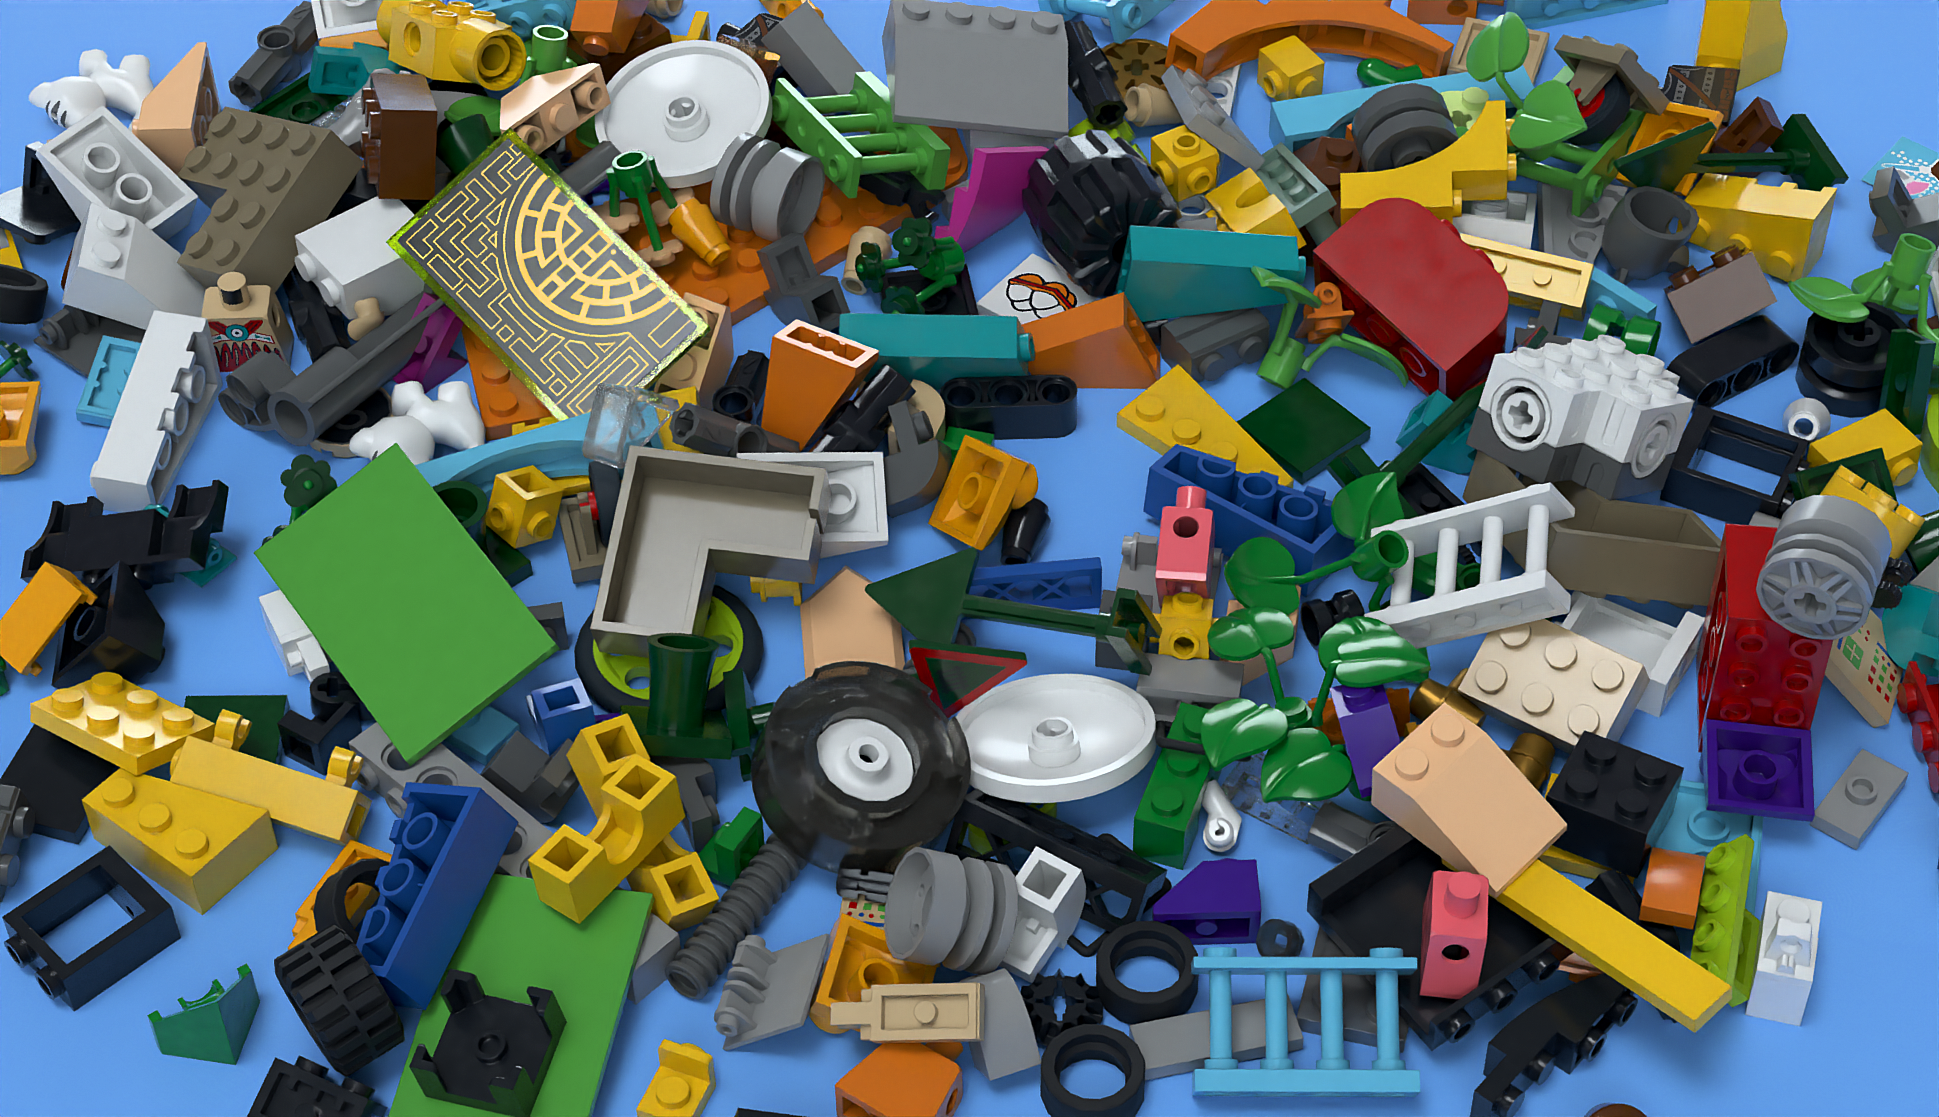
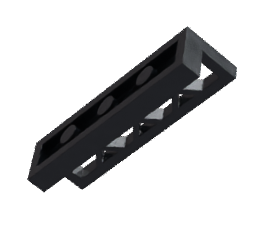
M978 788L961 797L944 851L957 855L960 861L971 857L983 860L984 862L990 861L1007 865L1016 877L1019 871L1016 870L1008 850L1019 846L1032 853L1037 846L1082 870L1086 884L1085 900L1089 899L1090 904L1084 902L1080 918L1111 933L1120 926L1141 920L1147 899L1162 889L1167 874V869L1022 802L1006 800L986 794ZM969 823L984 830L992 850L981 854L962 845ZM1002 839L1008 841V843L1004 844ZM996 856L998 861L992 859L991 857ZM1095 882L1101 884L1102 886L1096 887ZM1113 890L1131 898L1125 921L1108 913L1100 894Z

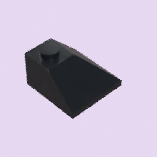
M118 561L89 587L98 597L92 606L87 602L79 603L61 626L51 686L57 689L70 688L90 680L95 674L102 672L119 674L123 679L134 684L147 672L152 673L160 666L165 655V647L162 645L165 623L129 565Z

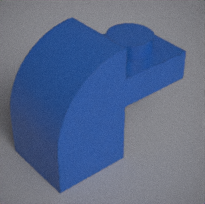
M580 677L530 691L531 695L525 696L528 712L539 736L542 750L549 756L568 738L574 742L581 729L596 724L592 703Z

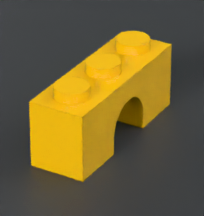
M1250 167L1204 195L1211 207V210L1205 213L1207 218H1216L1218 231L1297 236L1298 249L1306 245L1287 208L1274 193L1272 195L1269 194L1262 180Z
M636 753L600 788L603 798L602 813L597 824L588 835L584 836L563 824L528 859L539 900L578 924L685 818L676 776Z

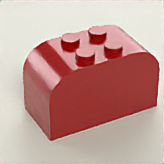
M1385 198L1374 201L1357 212L1313 250L1315 288L1323 282L1335 284L1341 293L1343 311L1354 310V316L1348 325L1365 340L1384 348L1394 355L1404 366L1408 380L1427 397L1438 389L1454 402L1459 394L1491 368L1495 354L1505 353L1509 296L1503 278L1494 269L1493 262L1482 250L1478 248L1473 250L1461 240L1458 230L1451 222L1446 219L1439 220L1421 204L1404 198Z

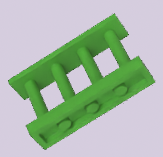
M1564 66L1552 80H1559L1566 84L1572 80L1574 73L1568 66ZM1630 108L1623 124L1610 136L1597 142L1603 145L1597 152L1566 142L1558 143L1550 157L1583 166L1577 174L1530 160L1531 158L1517 149L1514 152L1516 153V177L1519 175L1573 191L1571 215L1580 217L1592 203H1597L1600 200L1604 189L1617 176L1618 171L1613 162L1627 154L1646 112Z
M871 71L855 72L853 89L849 94L803 97L785 78L776 79L775 94L772 96L773 110L771 119L804 153L820 158L824 166L825 175L848 198H857L860 175L910 171L927 190H941L945 188L951 148L927 125L893 122L889 89ZM839 112H850V113L852 114V115L827 116V117H823V116L821 115V114L839 113ZM869 131L871 133L866 135L842 136L840 134ZM879 151H889L891 153L886 155L862 156L860 154Z

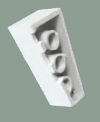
M153 311L99 458L91 470L90 483L92 488L96 490L97 498L104 503L103 510L120 513L143 510L149 504H162L223 386L207 318Z

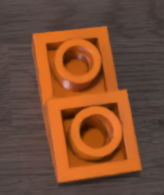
M1652 847L1639 920L1694 930L1706 856Z

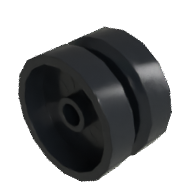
M1868 301L1863 304L1869 310V315L1867 319L1860 322L1845 323L1833 321L1814 312L1808 318L1795 380L1800 393L1805 398L1820 401L1825 405L1830 414L1856 418L1867 417L1879 411L1891 331L1893 329H1907V326L1893 311L1875 302Z

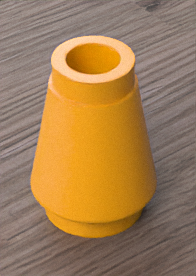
M692 198L681 204L670 215L668 222L673 227L671 230L672 234L704 261H707L711 267L721 264L732 253V249L728 245L707 204H700L696 198Z

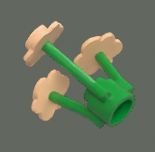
M631 150L619 154L612 161L613 168L606 170L609 181V200L605 201L603 206L591 207L588 211V216L600 230L615 234L625 233L629 230V226H636L640 223V217L637 215L638 209L635 204L628 202L620 203V190L625 192V195L629 198H637L652 245L634 253V258L639 263L648 262L650 267L665 266L675 260L674 253L680 252L684 248L682 241L679 239L663 243L657 225L664 226L668 224V219L673 211L684 202L694 198L695 193L691 187L679 188L676 192L670 190L657 169L654 156H647L641 150ZM654 182L661 194V200L654 202L650 206L647 194L652 190L651 185Z

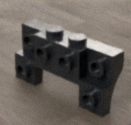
M213 480L212 486L192 489L187 488L183 484L177 485L175 498L168 517L161 514L155 508L102 515L104 503L94 496L87 497V502L70 505H64L60 501H53L48 523L43 534L24 553L20 579L29 583L44 562H48L72 572L78 580L89 588L118 561H122L129 565L142 588L148 590L155 584L174 582L175 573L205 570L210 534L223 532L229 487L220 480Z

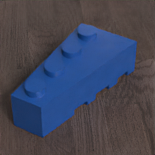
M1178 444L1174 445L1149 468L1143 512L1161 521L1163 507L1176 506V495L1179 487L1195 486L1205 489L1207 491L1205 509L1213 510L1214 547L1222 548V553L1228 557H1231L1238 546L1249 539L1256 537L1271 538L1281 543L1290 552L1295 563L1294 576L1344 559L1355 551V540L1342 536L1335 529L1331 516L1333 501L1325 499L1326 491L1307 485L1304 492L1278 484L1279 476L1264 471L1260 473H1242L1236 471L1235 462ZM1329 575L1299 585L1301 587L1300 595L1307 597Z
M406 782L401 798L408 805L403 820H394L389 840L395 844L389 865L380 867L375 881V886L380 891L377 906L366 911L356 943L357 948L372 968L394 1006L426 1010L519 823L480 787Z

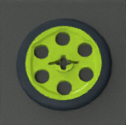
M714 584L708 612L710 618L706 622L704 637L710 638L719 644L731 647L732 651L725 656L716 657L707 695L706 710L721 711L726 708L723 672L743 668L750 685L759 671L764 648L762 631L754 614L737 596ZM593 610L580 629L574 648L575 669L584 688L599 705L612 713H619L620 705L649 707V687L633 689L627 685L630 680L636 677L645 676L649 678V658L630 655L614 656L606 652H600L590 630Z

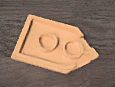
M846 565L800 605L806 685L895 678L905 665L901 624L865 592V587L874 582Z

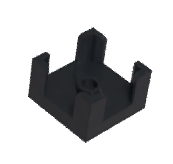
M449 969L441 989V996L450 1012V1016L434 1055L431 1057L426 1046L419 1044L409 1065L425 1097L512 1117H530L567 1023L553 991L528 986L526 992L532 1005L485 995L476 975Z

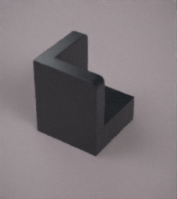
M346 701L328 721L316 716L310 720L289 710L277 723L285 756L324 776L327 775L328 763L335 746L350 750L348 742L362 733L357 705Z

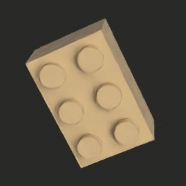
M1541 619L1488 632L1464 676L1458 692L1487 715L1524 733H1534L1542 736L1554 747L1571 754L1584 730L1618 742L1647 688L1650 678L1643 664L1546 619Z

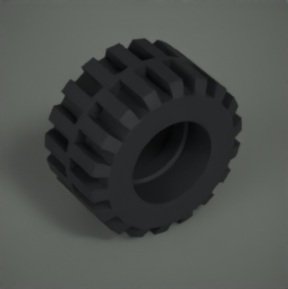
M331 924L274 959L276 977L290 1003L327 1061L340 1074L346 1077L350 1076L405 1041L402 1021L389 996L355 943L339 927Z

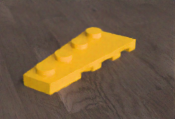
M1179 364L1117 413L1118 428L1162 456L1174 445L1178 444L1235 462L1236 471L1249 474L1264 471L1279 476L1278 484L1293 488L1294 479Z

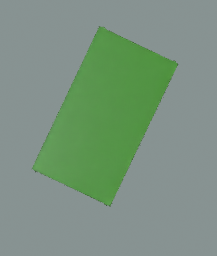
M397 443L385 450L254 552L271 578L410 766L560 649Z
M493 874L485 889L484 896L478 903L462 936V940L439 982L436 993L432 996L426 1010H422L388 1117H512L425 1097L409 1067L419 1044H424L431 1057H433L448 1021L450 1012L441 996V989L449 969L476 975L485 995L532 1005L526 992L528 986L553 991L567 1023L530 1117H592L655 900L653 894L614 889L578 924L540 901L532 878Z

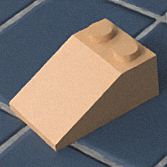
M198 42L142 101L139 119H133L132 133L176 175L184 166L185 158L189 152L198 145L204 146L206 140L203 137L208 132L212 119L221 112L207 42Z
M1445 702L1385 756L1372 771L1371 805L1459 871L1487 877L1489 879L1488 893L1495 898L1567 831V823L1491 737Z

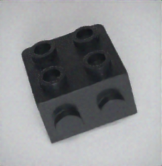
M39 141L25 145L23 186L0 194V228L7 229L24 237V240L28 243L45 245L53 239L78 232L81 222L35 155L37 149L44 145Z

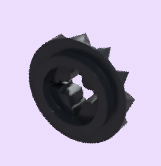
M1060 968L1053 976L1044 977L1037 973L1033 983L1029 986L1021 987L1020 993L1031 1020L1036 1042L1041 1045L1048 1046L1052 1039L1066 1029L1083 1024L1100 1025L1102 1022L1103 1004L1099 997L1098 987L1088 985L1081 973L1075 977L1065 976ZM1057 996H1062V999H1065L1066 1009L1065 1013L1062 1014V1021H1057V1014L1054 1013L1053 1004Z

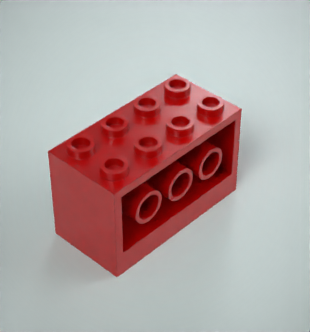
M1725 523L1696 657L1698 752L1700 753L1703 750L1702 731L1706 719L1802 730L1811 729L1833 640L1812 639L1792 633L1773 621L1760 605L1756 586L1768 551L1772 548L1777 527Z

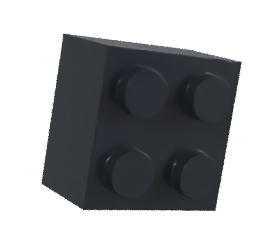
M1584 730L1546 795V801L1567 823V831L1552 846L1637 879L1651 854L1652 847H1655L1674 812L1684 767Z

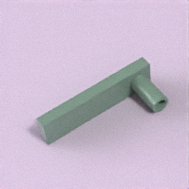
M1280 142L1262 154L1265 162L1256 171V175L1262 180L1269 194L1272 195L1274 193L1287 208L1297 228L1300 229L1305 225L1318 247L1339 229L1328 211L1337 203L1329 189Z

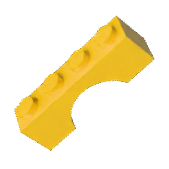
M628 713L581 729L566 754L597 820H599L603 809V798L600 788L635 753L650 761V757ZM670 834L626 876L632 891L653 894L655 900L651 912L676 932L703 922L720 899L697 852L683 849Z

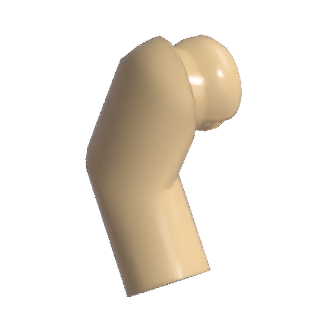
M371 297L355 302L354 310L358 318L348 324V334L350 338L358 341L384 322V311H380L377 298Z

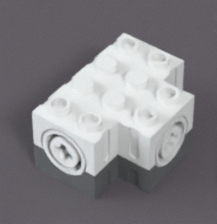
M1599 335L1593 341L1572 339L1571 343H1567V345L1546 343L1540 349L1518 347L1517 351H1513V353L1495 354L1478 405L1481 408H1477L1466 444L1540 484L1572 480L1611 501L1663 489L1675 456L1674 452L1677 451L1694 401L1677 393L1679 389L1677 384L1680 376L1664 369L1665 363L1650 355H1636L1625 349L1626 344L1622 340L1612 336Z

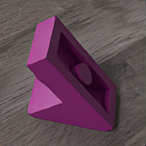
M424 292L412 319L440 297ZM449 303L428 318L420 342L411 358L392 380L398 384L417 381L422 384L424 394H426L463 368L468 360L451 348L467 316Z

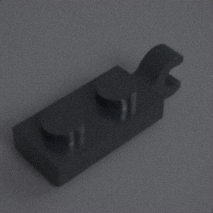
M873 152L860 153L862 156L877 155ZM910 171L860 175L858 186L875 194L876 198L882 203L897 205L898 207L907 203L915 219L927 218L931 223L938 220L939 214L929 210L926 201L938 205L945 200V193L940 189L927 190Z

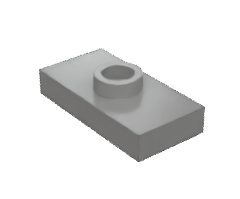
M1861 749L1816 808L1813 822H1810V826L1857 850L1904 787L1909 773Z

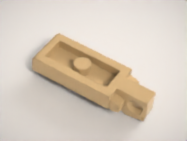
M977 982L871 985V989H861V1002L831 1003L830 1025H837L839 1029H860V1040L872 1041L874 1043L984 1041L985 985Z

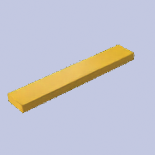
M1441 857L1442 864L1454 872H1460ZM1538 859L1497 898L1488 893V895L1694 1033L1732 999V986Z

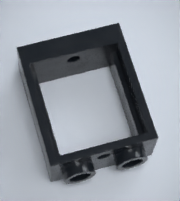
M1698 404L1682 434L1677 451L1674 452L1675 456L1664 487L1661 490L1660 500L1731 524L1749 525L1756 511L1781 519L1783 513L1795 502L1788 474L1811 468L1812 462L1804 460L1809 440ZM1705 451L1781 476L1772 496L1696 471Z
M110 845L2 917L9 935V939L4 941V945L12 959L21 968L29 964L36 972L34 974L45 994L52 1000L59 996L74 1012L181 938L172 906ZM107 893L133 920L66 964L41 937Z

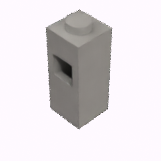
M807 0L761 39L808 97L849 94L853 89L855 72H866ZM827 113L823 115H834L835 113Z

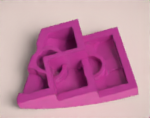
M1043 146L975 148L968 187H955L950 223L947 226H936L934 238L939 239L952 236L962 248L963 253H966L1015 221L1025 211L1023 208L1022 190L1027 188L1031 176L1028 170L1036 158L1040 159L1050 149Z

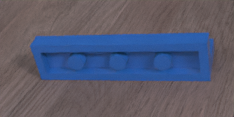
M1100 557L979 567L975 570L969 595L1064 610L1100 608L1102 591ZM964 617V618H962L961 620L976 619V618Z

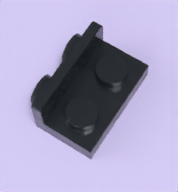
M299 1055L294 1065L275 1057L247 1117H371L372 1113L383 1117L388 1107L371 1100L376 1091L375 1089L346 1076L341 1086L325 1079L329 1068Z

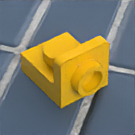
M664 1039L658 1048L660 1066L636 1108L637 1117H700L716 1088L713 1057L694 1044H678Z

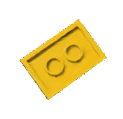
M112 672L95 674L90 680L70 688L58 689L52 695L30 703V722L136 776L170 762L179 747H183L187 735L211 743L214 738L215 723L194 714L188 708L180 707L158 696L154 691L143 689L123 679L119 674Z

